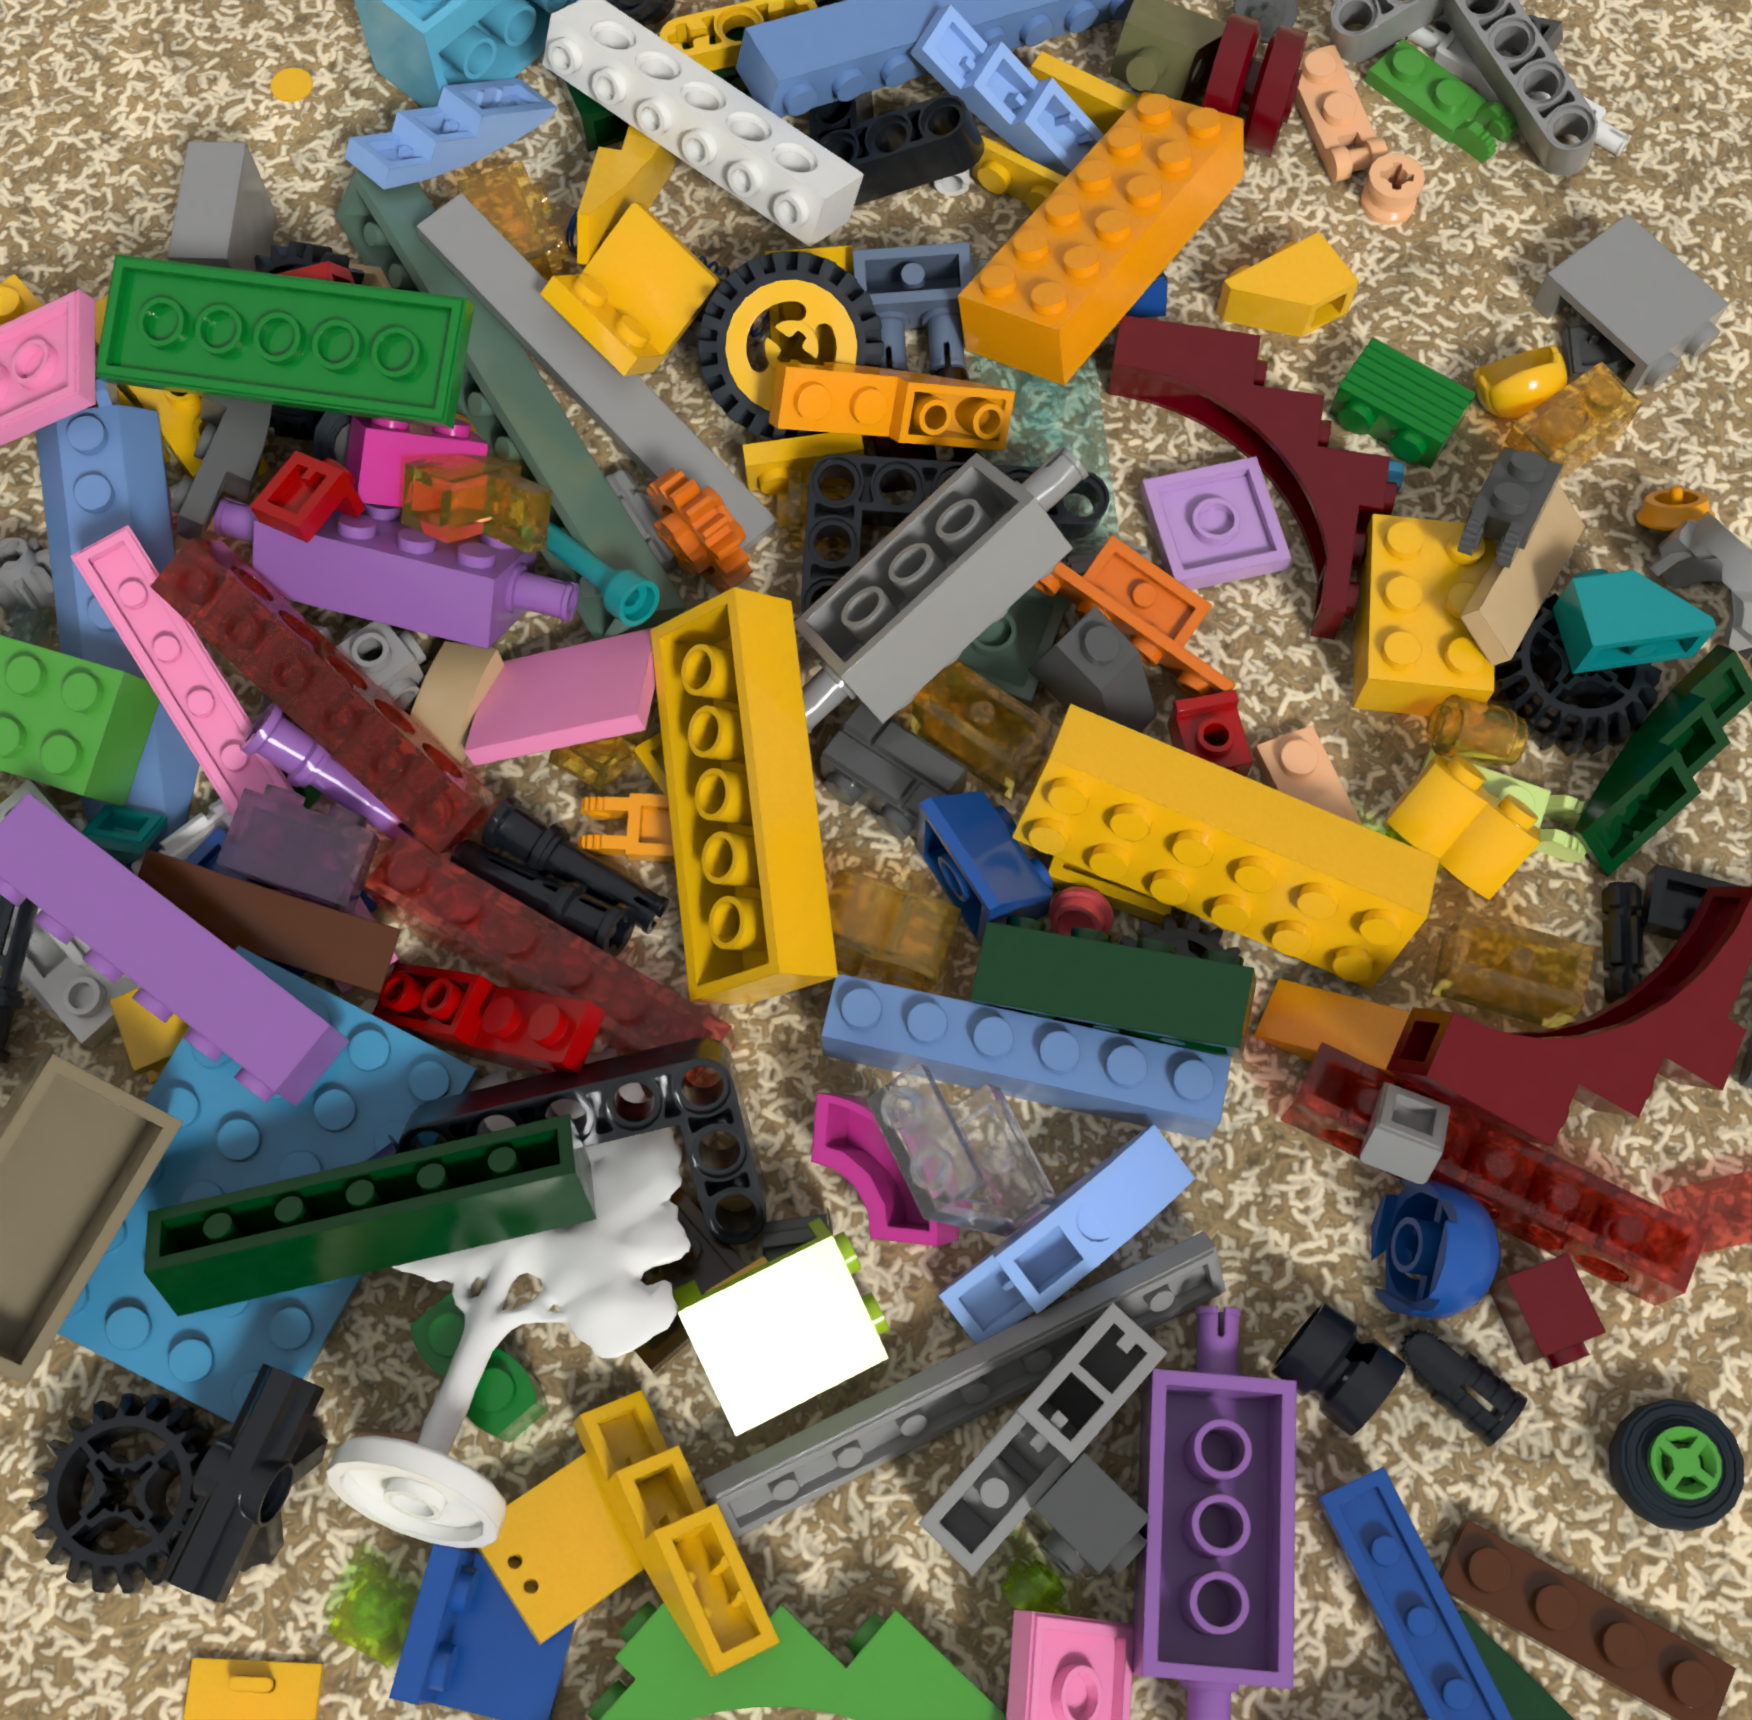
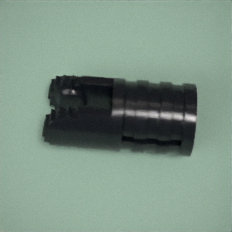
M1419 1328L1416 1331L1409 1330L1408 1335H1403L1404 1340L1400 1342L1402 1349L1399 1350L1403 1354L1402 1359H1405L1407 1366L1410 1365L1411 1369L1414 1368L1413 1371L1434 1388L1430 1399L1437 1405L1444 1407L1451 1417L1458 1419L1464 1428L1470 1433L1477 1435L1478 1439L1487 1447L1494 1444L1518 1418L1528 1398L1521 1392L1515 1391L1509 1382L1503 1377L1500 1378L1491 1367L1478 1360L1479 1357L1469 1350L1460 1356L1444 1341L1438 1339V1336L1434 1337V1334L1427 1332L1426 1329L1424 1331H1420ZM1465 1382L1497 1409L1496 1413L1492 1415L1460 1388L1462 1383Z

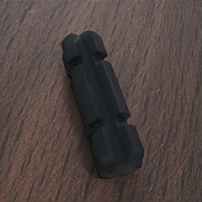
M1612 882L1602 891V912L1608 914V920L1602 921L1604 970L1610 971L1609 978H1604V997L1608 1004L1624 997L1645 978L1644 975L1638 973V968L1644 967L1643 919L1636 912L1637 910H1642V890L1636 883Z

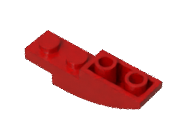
M396 962L391 975L384 982L382 991L379 994V1000L372 1015L427 1043L494 1064L536 1074L553 1072V1070L580 1074L606 1014L604 1010L589 1000L500 987L479 974Z

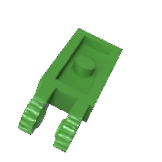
M1404 39L1368 69L1365 83L1447 143L1452 141L1481 163L1487 161L1497 151L1496 147L1498 145H1496V140L1493 136L1504 143L1505 141L1508 142L1518 132L1517 127L1519 125L1514 117L1515 114H1512L1510 110L1507 111L1504 105L1498 101L1487 102L1485 97Z

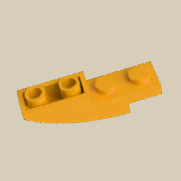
M777 361L769 423L777 429L889 437L898 443L1005 451L1016 391L983 383L887 368L824 362V366Z

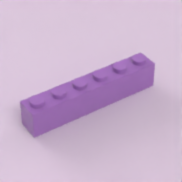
M27 793L1 821L0 895L17 907L26 898L42 909L33 919L38 925L65 945L74 936L88 945L90 950L83 956L82 959L115 984L125 974L140 986L139 990L132 996L136 1002L164 1023L173 1014H176L191 1026L183 1036L187 1042L215 1063L224 1053L242 1066L234 1078L266 1103L277 1093L297 1106L350 1042L328 1022L30 793Z

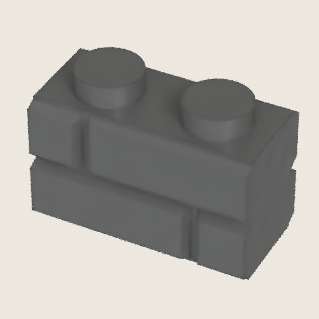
M863 702L860 703L845 722L844 728L838 731L820 757L821 777L825 779L824 786L827 791L837 800L848 806H854L858 801L877 814L875 816L877 823L887 833L900 840H905L908 835L917 840L920 802L929 797L960 794L966 788L968 771L966 766L893 719L889 718L883 724Z

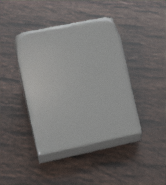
M1384 1082L1364 1138L1360 1160L1367 1165L1416 1184L1426 1183L1443 1154L1450 1106Z

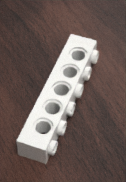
M579 0L551 14L542 63L550 71L807 246L812 247L849 222L864 174L607 1Z

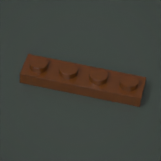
M1468 1519L1461 1521L1439 1571V1576L1449 1595L1671 1720H1717L1735 1673V1667Z

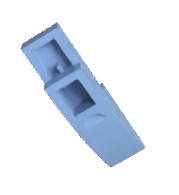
M1152 1123L1047 1203V1209L939 1291V1297L972 1341L977 1344L1016 1325L1033 1311L1036 1314L1041 1312L1133 1237L1196 1178Z

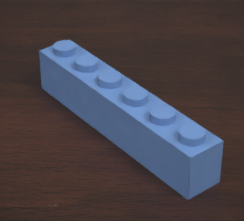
M839 973L834 981L821 1034L822 1053L826 1057L1146 1127L1153 1123L1160 1130L1206 1140L1210 1139L1221 1122L1231 1058Z

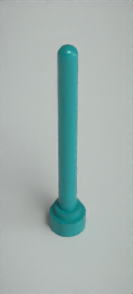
M484 473L481 500L600 589L604 607L610 614L627 626H638L653 615L660 599L659 588L653 581L635 569L615 570Z

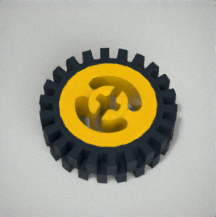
M800 251L775 252L744 263L727 276L715 290L707 304L700 325L698 354L701 371L715 402L720 405L726 412V415L735 423H739L747 431L757 436L762 435L772 440L830 432L777 429L769 423L777 361L781 362L777 357L781 349L777 343L767 335L765 336L763 349L767 365L762 370H756L750 366L746 349L750 328L764 310L781 302L794 301L802 304L804 314L800 319H784L776 322L773 326L788 337L793 336L796 331L801 332L804 337L801 340L800 346L815 359L819 352L815 329L823 323L829 326L833 338L834 349L831 362L880 368L881 358L884 356V342L881 336V329L883 328L880 317L876 314L872 304L873 301L867 291H864L853 275L836 265L837 263L812 253ZM790 357L786 360V362L802 364L799 360H797L794 357Z

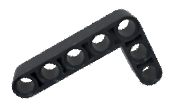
M844 0L814 1L817 5V8ZM872 91L860 94L850 101L843 102L839 100L808 111L810 138L864 174L854 206L963 173L976 165L984 153L985 144L964 101L958 96H938L874 117Z
M849 454L827 455L818 460L811 469L808 484L801 613L803 614L817 599L824 595L859 562L862 525L897 527L966 462ZM992 464L1014 482L1017 481L1020 484L1039 468ZM1088 472L1089 476L1081 480L1065 495L1077 493L1085 496L1092 504V514L1086 517L1072 515L1064 506L1063 498L1046 512L1067 539L1084 538L1091 534L1100 523L1108 508L1110 500L1108 488L1104 481L1094 473ZM838 477L849 482L853 491L845 499L835 501L825 497L820 491V486L824 481ZM898 481L910 487L913 497L905 504L896 505L886 501L880 490L884 485ZM831 536L841 538L847 543L850 550L840 560H825L815 550L817 544L822 539Z
M709 1037L693 1038L583 1065L580 1074L554 1071L428 1101L418 1106L411 1114L396 1148L397 1154L424 1148L425 1146L421 1144L417 1134L425 1131L439 1133L447 1142L493 1132L484 1122L485 1118L492 1115L508 1117L516 1126L558 1117L559 1115L554 1112L551 1104L560 1099H571L582 1105L586 1112L583 1116L572 1119L584 1147L679 1125L705 1224L710 1234L720 1242L729 1245L745 1244L754 1240L762 1232L766 1223L765 1180L734 1059L724 1044ZM706 1066L718 1072L721 1079L710 1087L700 1088L692 1085L685 1075L695 1067ZM637 1082L647 1086L652 1091L653 1096L643 1103H632L621 1097L618 1089L627 1083ZM713 1131H725L733 1135L737 1142L725 1150H715L703 1143L702 1139ZM733 1194L746 1196L753 1202L742 1211H730L719 1204L724 1197Z

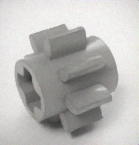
M18 537L0 540V606L7 613L14 608L22 612H34L47 606L54 599L49 549H43L38 540L33 537L27 543Z

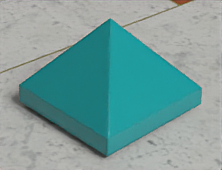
M106 804L81 833L119 863L126 866L144 855L146 850L167 826V816Z

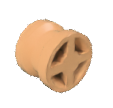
M1400 153L1386 154L1378 157L1371 165L1366 180L1367 184L1364 186L1360 197L1362 210L1377 223L1396 225L1406 221L1414 212L1417 197L1421 194L1425 182L1423 168L1410 156Z

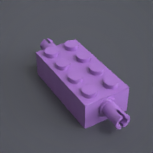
M225 497V500L222 499L215 512L214 530L218 536L231 537L253 543L251 591L489 649L527 610L570 622L578 606L579 584L573 581L567 582L534 574L537 542L532 538L518 535V531L508 525L486 524L479 526L459 521L460 518L455 513L429 510L421 512L409 508L363 503L365 510L358 518L335 509L309 543H306L260 523L249 507L251 504Z
M1200 1306L1196 1308V1370L1187 1372L1153 1369L1142 1382L1137 1505L1151 1518L1138 1531L1147 1541V1544L1135 1559L1132 1675L1180 1679V1687L1187 1688L1186 1720H1231V1692H1239V1685L1293 1689L1297 1381L1246 1377L1245 1374L1239 1373L1238 1347L1241 1310L1225 1307L1224 1312L1218 1313V1306Z

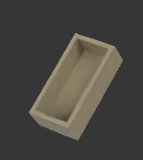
M40 1049L0 1113V1374L25 1385L29 1382L183 1121L43 1049Z

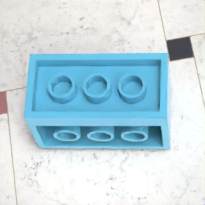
M354 0L375 70L422 108L437 107L443 86L516 77L544 54L551 14L579 0Z

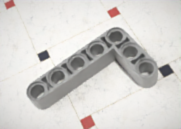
M1336 0L1334 2L1330 15L1331 45L1335 44L1341 59L1356 63L1372 58L1443 15L1502 105L1505 106L1507 111L1510 110L1512 114H1515L1514 117L1519 125L1518 129L1542 165L1553 174L1569 176L1581 171L1589 162L1598 125L1595 113L1518 0ZM1487 7L1492 11L1486 14H1477L1472 12L1471 9ZM1351 24H1362L1366 26L1364 29L1359 31H1349L1345 29L1347 26ZM1504 49H1515L1521 52V54L1515 57H1505L1498 52ZM1535 91H1542L1548 93L1551 97L1543 101H1536L1527 95ZM1564 134H1571L1578 137L1581 141L1574 145H1565L1556 138Z

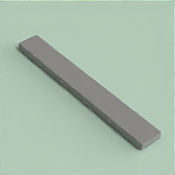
M462 193L416 225L418 237L652 481L656 480L670 468H673L675 471L678 469L682 470L688 481L693 478L700 489L703 490L707 486L714 489L721 496L724 505L745 532L746 539L739 544L745 552L750 550L777 527V518L638 375L623 376L540 295L548 282Z
M1204 1231L702 1480L711 1504H718L733 1539H736L1038 1387L1112 1303L1121 1309L1142 1330L1147 1332L1223 1294L1226 1289L1216 1246Z

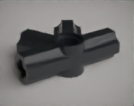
M262 1364L229 1435L221 1437L212 1445L199 1466L193 1484V1497L197 1502L160 1576L161 1579L192 1594L215 1602L225 1603L239 1571L245 1572L253 1566L272 1563L284 1545L281 1508L288 1497L291 1486L323 1461L328 1440L321 1434L317 1426V1418L312 1415L325 1390L324 1388L275 1367Z

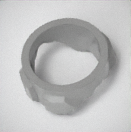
M1707 511L1699 520H1684L1658 545L1660 557L1649 566V569L1657 576L1663 573L1662 578L1674 589L1702 581H1722L1731 589V615L1723 641L1731 649L1738 652L1746 661H1749L1752 658V551Z

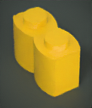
M1436 754L1389 809L1386 823L1417 849L1440 858L1439 863L1453 876L1476 893L1490 900L1540 844V830L1534 826L1539 818L1527 805L1514 796L1507 794L1501 800L1489 793L1481 786L1486 781L1485 776L1465 759L1455 755L1451 761H1448L1439 754Z

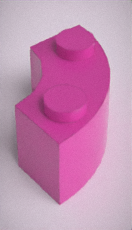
M817 1093L811 1162L835 1169L856 1187L868 1211L870 1238L940 1246L959 1241V1218L953 1186L939 1155L924 1135L903 1116L876 1101L843 1093Z

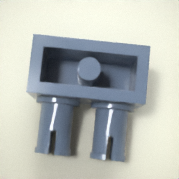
M970 242L853 250L854 277L872 299L873 307L876 314L880 317L883 328L881 329V336L884 342V356L881 358L880 368H887V359L891 358L894 370L909 371L906 358L905 330L928 328L930 375H936L939 371L945 369V354H949L950 367H961L967 370L964 358L963 329L958 295L972 280Z

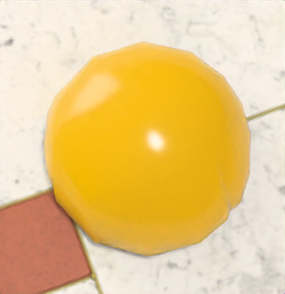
M1555 345L1511 355L1481 366L1473 372L1477 397L1481 405L1494 416L1512 420L1537 416L1554 404L1566 387L1568 379L1566 364Z

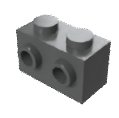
M1085 1452L1064 1471L1026 1514L1029 1521L1045 1536L1037 1545L1042 1553L1067 1577H1070L1071 1574L1076 1575L1080 1571L1086 1578L1098 1575L1102 1571L1109 1577L1114 1573L1118 1575L1147 1544V1541L1138 1531L1151 1518Z

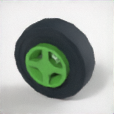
M1664 1399L1637 1407L1619 1423L1609 1445V1471L1617 1493L1636 1515L1659 1528L1692 1531L1716 1524L1735 1507L1744 1486V1459L1734 1434L1717 1415L1693 1402ZM1662 1453L1668 1458L1670 1471L1667 1475L1665 1474L1667 1471L1665 1459L1661 1457Z

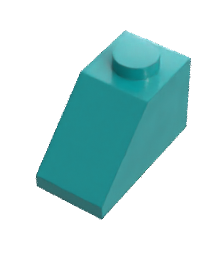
M1592 569L1580 573L1571 579L1552 607L1572 674L1693 657L1717 629L1712 616L1635 570L1608 573L1605 569Z

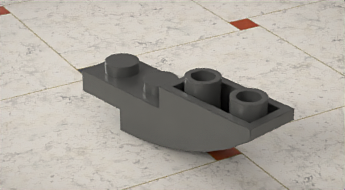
M198 395L202 397L200 420L207 422V425L199 439L194 457L203 461L195 479L183 476L174 494L170 510L179 513L176 535L201 544L223 492L246 502L248 501L259 471L270 423L272 405Z

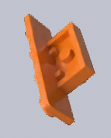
M1113 535L1108 539L1083 577L1059 561L1047 577L1033 585L1037 590L1048 596L1054 597L1058 592L1077 606L1074 612L1080 619L1096 606L1139 650L1142 663L1151 667H1156L1159 663L1178 676L1176 680L1177 686L1191 697L1231 691L1236 686L1234 682L1184 648L1212 607V604Z

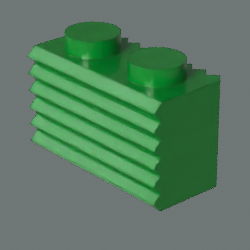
M1372 337L1345 378L1342 379L1329 413L1337 417L1346 430L1358 435L1367 434L1378 441L1380 440V442L1389 446L1391 452L1400 460L1408 463L1418 462L1431 469L1465 418L1476 392Z

